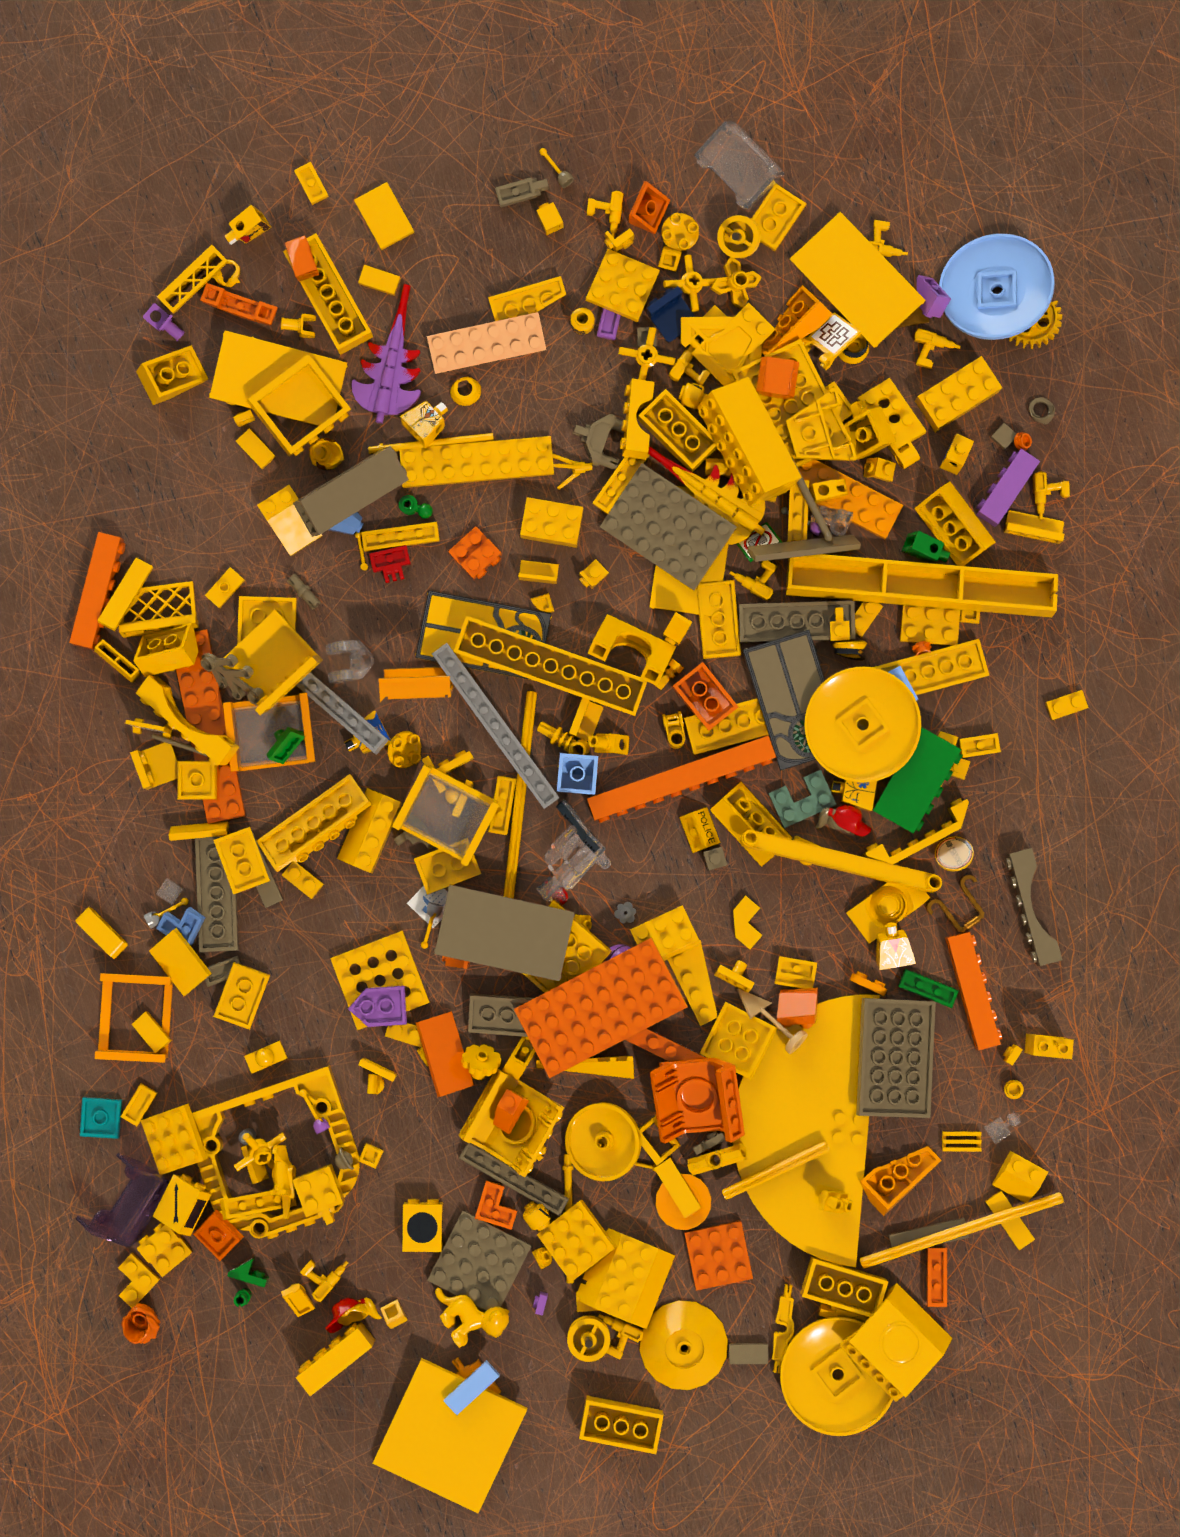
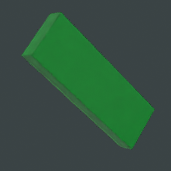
M904 969L898 984L900 988L949 1008L953 1007L959 992L957 989Z

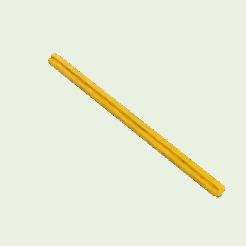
M527 691L521 738V745L529 756L537 698L535 691ZM518 773L503 896L514 899L527 787Z
M1058 1192L860 1258L862 1268L865 1269L1064 1202L1062 1194Z

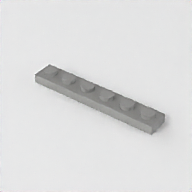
M311 672L296 685L304 693H308L312 700L376 755L389 741Z

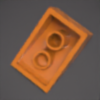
M703 662L672 686L680 699L708 731L738 708V705Z

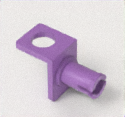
M155 303L143 315V318L159 332L165 330L176 341L185 333L172 322L171 318L173 316L171 314L168 315ZM152 311L160 312L161 319L158 322L151 320L150 314Z

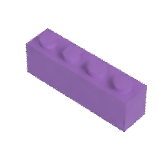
M1020 449L1017 453L1015 451L1008 459L1010 462L1007 469L1003 467L997 476L1000 478L997 484L993 483L987 491L989 496L986 500L982 499L977 506L979 511L976 515L994 527L999 524L1040 462L1023 449Z

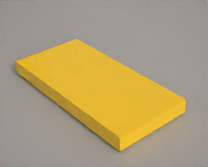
M734 580L699 583L697 586L703 659L741 656ZM722 585V592L713 593L709 599L711 606L719 608V612H715L712 617L704 616L701 587ZM714 595L721 596L719 606H715L711 602Z

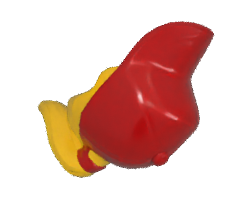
M345 1298L332 1307L334 1318L325 1329L330 1333H335L343 1326H349L352 1322L361 1321L368 1315L374 1319H381L382 1317L378 1314L376 1306L371 1299L363 1298L357 1301L352 1298Z

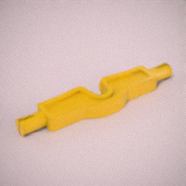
M784 1284V1294L780 1296L775 1322L786 1326V1330L784 1332L775 1331L773 1334L772 1359L775 1360L774 1373H780L783 1355L788 1342L794 1334V1322L792 1319L794 1299L791 1297L793 1285L790 1284L789 1289L788 1284Z

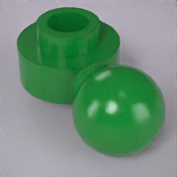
M405 495L399 501V509L406 515H413L418 512L421 518L427 519L433 513V509L429 504L419 505L417 499L411 495ZM410 501L411 505L409 507H405V503Z

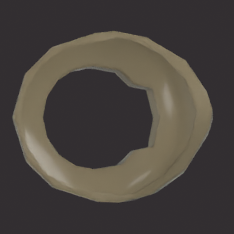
M1039 397L1030 402L1029 412L1036 422L1048 424L1054 417L1055 407L1047 398ZM1036 403H1044L1047 406L1048 415L1041 418L1035 414L1033 407Z

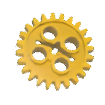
M1051 300L1045 312L1047 315L1044 314L1037 323L1029 328L1028 332H1022L1009 337V342L1015 339V346L1021 342L1023 343V348L1029 344L1030 348L1033 349L1034 344H1037L1040 348L1041 342L1047 345L1048 338L1054 340V334L1059 333L1057 327H1061L1062 324L1059 321L1062 320V314H1058L1061 312V307H1056L1058 301L1052 302ZM1046 322L1047 326L1042 327L1038 323Z

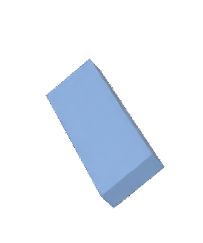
M486 1360L444 1399V1402L458 1415L490 1386L500 1374Z

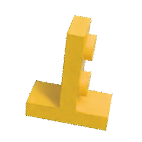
M463 750L455 755L456 758L449 762L446 759L439 763V768L437 769L447 774L474 758L470 751L466 752ZM429 756L422 759L425 766L431 765L435 768ZM432 778L440 794L444 793L447 790L446 786Z

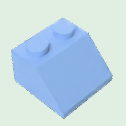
M560 753L557 792L595 795L598 756Z

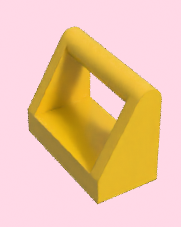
M655 1115L642 1125L639 1131L641 1146L654 1163L659 1165L681 1145L675 1138L669 1142L672 1146L661 1156L657 1153L642 1133L653 1123L658 1127Z

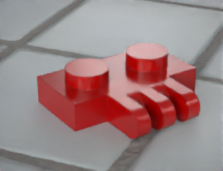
M407 545L369 554L373 572L383 571L386 583H390L388 575L391 574L393 582L397 581L396 573H399L401 580L405 579L402 567L411 565Z

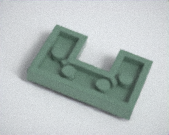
M821 770L803 777L810 796L795 803L786 786L768 793L783 828L813 816L826 807L830 808L837 805Z

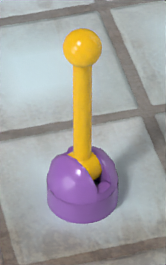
M305 1089L300 1090V1096L304 1098L315 1118L313 1127L316 1134L330 1128L326 1119L318 1117L307 1097V1091Z

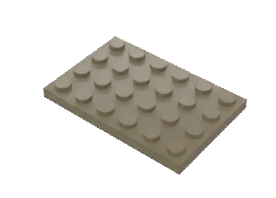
M642 463L600 525V528L695 591L737 526Z
M862 998L856 1115L930 1118L935 1001Z

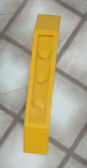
M959 798L951 802V807L948 808V811L954 823L950 820L941 825V830L935 832L933 829L924 834V839L918 841L916 838L907 843V848L901 850L899 847L890 852V857L883 844L877 845L876 843L866 847L867 852L863 853L864 856L890 864L901 861L961 829L969 801L967 799L962 801Z

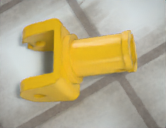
M302 314L299 319L282 317L280 329L297 331L301 338H315L314 332L303 330V321H316V316Z

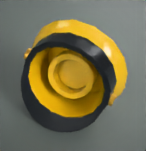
M860 335L838 356L842 361L849 364L860 363L869 353V342Z
M863 640L834 642V654L851 660L863 661L865 660L863 649L866 647L867 642Z

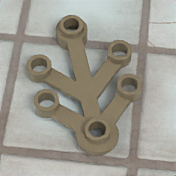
M205 653L202 656L201 666L207 671H212L221 689H225L229 685L232 696L235 699L240 700L245 695V690L248 693V700L252 704L257 705L256 703L265 696L261 688H252L238 678L244 677L249 679L254 674L250 666L246 665L242 669H226L223 667L227 665L233 668L238 663L237 657L233 654H229L227 658H217L214 654Z

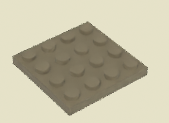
M463 1210L427 1281L456 1296L461 1294L467 1295L474 1301L476 1306L485 1311L492 1307H501L532 1245L488 1222L475 1219L474 1215Z

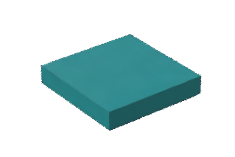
M83 1097L80 1136L119 1139L122 1099Z

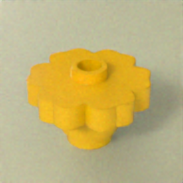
M485 1044L480 1047L478 1045H471L462 1054L461 1062L462 1066L468 1069V1072L474 1079L482 1080L486 1076L497 1073V1069L501 1065V1058L498 1052H494L493 1047Z

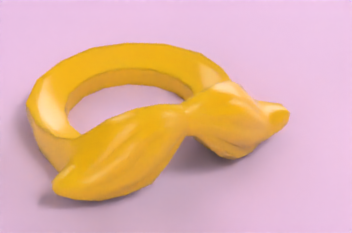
M228 260L227 264H232L236 268L231 278L225 283L221 270L212 278L221 286L232 287L236 283H240L238 277L241 269L235 261Z

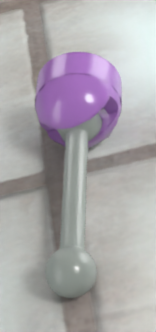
M782 507L781 513L789 515L788 508ZM816 520L808 521L810 532L819 536L822 531Z

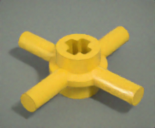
M685 255L686 273L682 276L681 280H664L663 286L664 288H676L678 286L684 293L690 295L692 312L699 311L697 293L703 286H712L717 278L702 279L699 273L694 272L692 256Z
M649 327L646 345H642L638 350L624 347L619 348L618 354L636 358L637 363L641 366L639 380H646L648 368L654 366L657 362L673 366L675 364L676 358L658 355L656 348L653 346L656 328ZM646 352H649L652 358L649 357L648 360H644V356L642 355H645Z
M282 1132L269 1142H266L264 1139L255 1140L249 1133H245L243 1139L249 1145V1155L234 1164L235 1169L240 1171L255 1161L258 1165L267 1164L272 1170L274 1168V1160L271 1155L272 1148L286 1140V1135Z

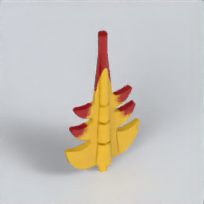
M649 446L648 454L660 462L695 494L693 498L704 505L706 504L708 508L737 526L726 545H733L744 541L753 531L762 536L766 529L760 526L759 522L765 513V501L749 507L744 498H738L739 486L735 483L732 473L726 486L720 488L718 487L720 471L717 465H714L708 478L704 479L671 461Z

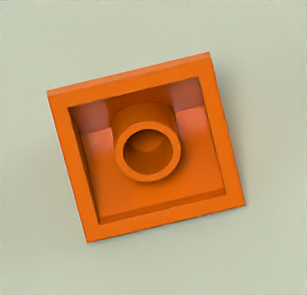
M644 181L629 214V223L656 234L670 199L650 183Z

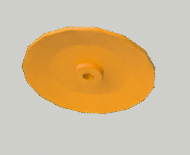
M681 1174L701 1208L684 1218L663 1183L656 1194L655 1205L660 1218L665 1224L674 1229L689 1230L699 1226L707 1218L711 1210V1196L708 1187L701 1179L691 1174Z

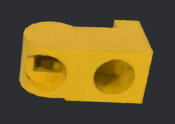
M845 479L813 483L809 487L815 503L848 495Z

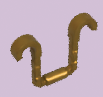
M972 875L963 876L959 884L964 894L974 905L977 912H979V916L971 918L963 924L964 927H960L942 901L933 899L926 906L927 912L932 915L931 906L937 903L958 932H965L966 929L970 930L980 922L981 918L984 919L982 908L964 885L967 879H970L972 882H978Z

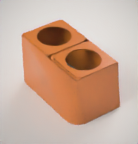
M305 235L285 242V247L297 280L300 282L318 276L319 273Z

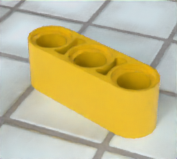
M90 906L75 920L113 959L128 946V943Z

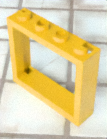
M309 354L247 400L249 406L289 457L293 454L297 456L304 451L303 446L307 443L310 445L315 443L319 439L318 435L323 431L325 434L334 428L333 424L339 420L341 423L349 417L348 412L351 410ZM309 365L341 407V410L291 446L258 402Z

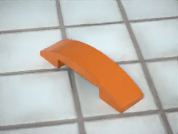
M206 283L200 299L201 302L227 313L266 325H272L278 309L276 306L233 294L224 288Z

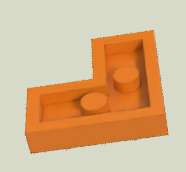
M486 1180L475 1219L512 1230L518 1210L499 1205L505 1186Z

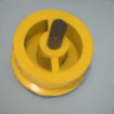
M735 215L727 218L721 224L717 240L720 249L726 255L733 258H745L752 255L759 247L761 232L756 222L751 218Z
M593 1315L577 1318L568 1330L567 1343L569 1350L577 1359L585 1362H593L602 1358L610 1346V1332L606 1323Z

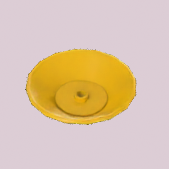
M678 1300L663 1305L652 1314L647 1329H642L643 1337L640 1341L639 1351L644 1367L656 1381L671 1389L691 1390L706 1385L719 1374L727 1358L728 1339L723 1323L711 1309L697 1302ZM687 1345L688 1349L686 1351H682L681 1346Z

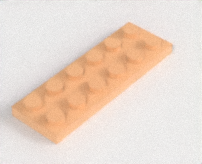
M538 312L427 336L435 374L546 350Z

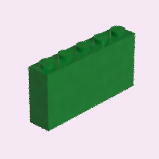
M921 727L916 750L909 761L893 774L873 811L911 833H914L915 830L919 832L924 824L922 820L924 814H930L934 807L931 802L934 797L939 798L944 789L941 787L943 781H948L954 772L950 770L954 763L958 765L963 754L960 752L962 749Z

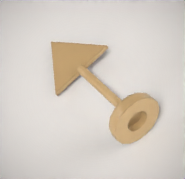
M739 988L737 989L750 1019L761 1012L790 1039L785 1047L789 1054H792L801 1046L808 1036L805 1031H798L793 1036L765 1010L772 1002Z

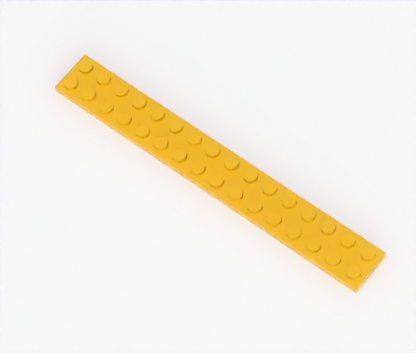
M979 639L873 667L889 672L901 666L916 695L989 676ZM758 699L738 703L736 710L709 731L695 715L684 718L693 755L768 736Z

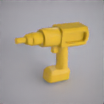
M620 191L612 192L611 203L597 201L592 198L588 199L587 216H593L595 208L605 210V214H610V232L613 238H615L622 214L624 194Z
M874 220V242H869L885 257L908 255V252H903L901 249L884 245L885 240H881V231L889 230L890 222Z
M918 328L914 334V341L922 343L924 346L916 365L931 369L933 362L926 358L929 351L934 350L935 346L940 348L955 347L958 349L961 346L947 340L946 337L936 335L937 333Z
M690 345L677 360L668 376L673 381L678 382L683 373H686L698 385L703 386L710 372L703 370L699 375L692 369L694 365L690 362L694 356L691 353L695 349Z
M1039 471L1033 474V494H1035V504L1037 505L1039 520L1043 519L1046 495H1051V491L1060 490L1062 498L1070 496L1069 481L1047 484V473Z
M770 561L761 562V567L765 569V572L761 577L756 576L755 580L730 571L729 574L734 576L737 581L742 583L743 587L749 589L756 596L765 601L769 600L772 596L773 589L766 586L765 583L775 572L777 566Z
M312 1259L300 1271L303 1276L308 1277L319 1285L312 1293L316 1301L321 1302L340 1280L346 1265L349 1263L348 1261L338 1266L335 1271L330 1272L327 1277L324 1274L320 1277L312 1271L315 1267V1262Z
M598 1315L612 1329L618 1331L617 1337L620 1338L617 1347L609 1346L607 1354L620 1360L628 1338L637 1343L641 1341L643 1337L642 1329L617 1318L613 1319L609 1316Z

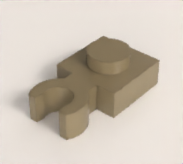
M713 1131L706 1135L707 1139L693 1146L696 1155L724 1141L723 1133L721 1131Z

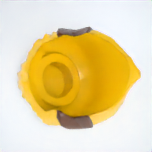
M321 438L310 446L309 455L312 464L319 469H334L344 460L343 451L336 440Z

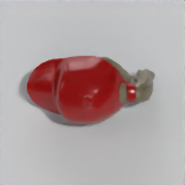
M842 805L836 809L828 807L822 809L818 824L815 826V828L819 829L828 824L833 829L844 830L846 833L852 832L862 837L871 832V827L862 821L861 811L850 805Z

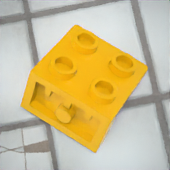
M164 742L143 751L136 750L130 752L143 789L149 790L178 779V760L171 744Z

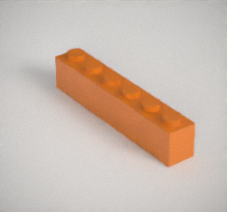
M98 532L69 642L72 645L94 650L95 646L101 641L100 631L104 626L99 624L97 620L110 601L111 591L115 589L116 580H114V577L120 570V555L125 551V543L121 537Z
M964 932L945 937L975 1049L979 1051L1001 1045L1002 1034L1000 1029L996 1028L995 1021H997L995 1010H991L990 1002H992V997L985 988L987 980L985 973L980 970L979 965L982 962L979 953L976 954L974 946H977L974 935H971L970 932Z

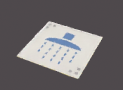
M423 886L407 904L428 924L430 916L427 913L428 902L442 905L441 914L433 920L432 928H434L442 920L448 892L445 889H441L427 895Z

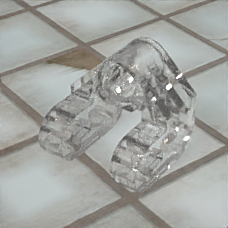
M360 640L337 641L326 645L327 655L351 653L349 656L351 669L328 673L329 683H343L363 679L374 664V656Z

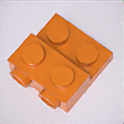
M476 526L448 551L473 580L476 578L481 579L487 573L486 569L490 565L495 566L501 560L500 556L502 555L499 549Z

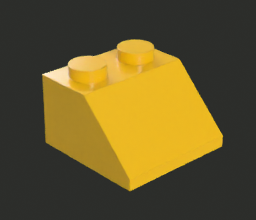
M1010 1151L992 1185L1020 1201L1028 1203L1040 1189L1048 1171Z

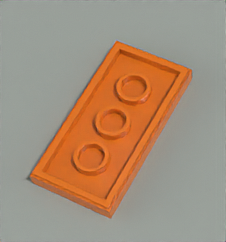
M452 1011L416 1022L437 1097L474 1086L471 1074L468 1072V1069L462 1066L461 1059L464 1050Z

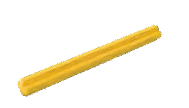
M826 1142L819 1143L723 1189L722 1194L728 1200L829 1152V1147Z

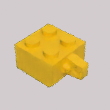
M862 400L850 405L853 419L845 423L844 426L851 438L849 443H853L857 460L869 457L896 442L881 407L868 410Z
M332 1164L294 1178L292 1181L305 1216L309 1217L317 1213L319 1217L323 1216L326 1225L334 1223L335 1219L332 1212L336 1210L335 1206L344 1203L345 1199Z

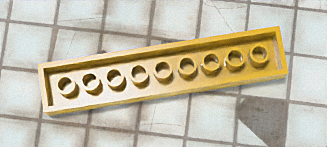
M469 616L465 617L454 649L455 653L633 716L636 715L647 681L639 676Z

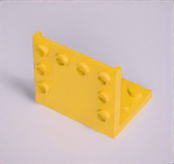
M275 609L224 657L227 658L229 654H233L237 657L238 663L233 668L227 665L223 667L226 669H242L247 665L253 669L254 674L249 679L244 677L238 678L252 688L258 687L264 691L265 696L256 703L258 707L255 709L259 715H262L278 703L323 659Z

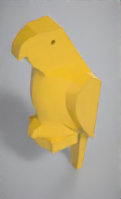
M275 1145L272 1150V1154H274V1168L272 1169L274 1187L273 1190H270V1195H279L283 1204L284 1219H289L291 1198H294L295 1186L292 1180L296 1178V1168L289 1160L286 1146Z

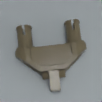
M613 414L601 418L591 424V426L586 424L585 428L575 425L572 434L582 437L580 441L584 442L585 450L592 465L596 467L602 465L615 471L619 459L607 456L602 452L609 431L613 429L624 433V431H621L623 421L616 419V416Z

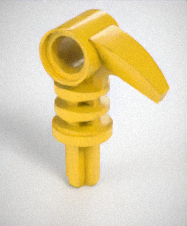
M544 721L538 725V732L550 738L551 744L554 745L557 742L558 747L564 746V750L569 754L587 755L589 753L590 746L586 740L580 739L576 741L573 735L571 737L568 736V732L562 733V727L555 729ZM576 745L583 747V754L576 751Z

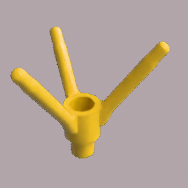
M552 453L553 458L568 463L553 464V467L569 468L573 472L569 478L557 487L558 490L581 473L592 470V463L577 462Z

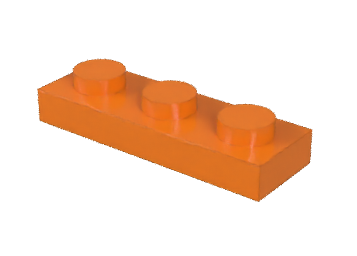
M947 1247L927 1248V1307H947Z

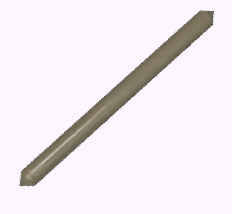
M156 734L151 735L153 739L207 756L205 753L202 754L197 751L195 747Z

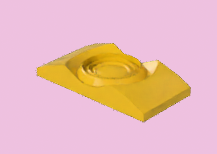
M886 882L847 911L846 914L870 944L877 939L879 933L886 932L885 924L890 922L897 924L929 900L930 896L926 891Z

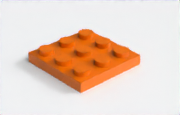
M741 1220L684 1232L696 1291L753 1279Z

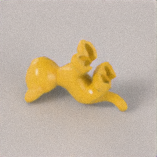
M441 1288L435 1289L438 1300L448 1306L440 1315L444 1326L448 1329L455 1326L457 1315L462 1322L451 1333L454 1343L459 1348L467 1344L470 1331L483 1328L488 1335L497 1338L509 1323L508 1313L510 1311L508 1309L492 1307L483 1313L478 1310L474 1301L467 1295L461 1294L455 1297H447Z

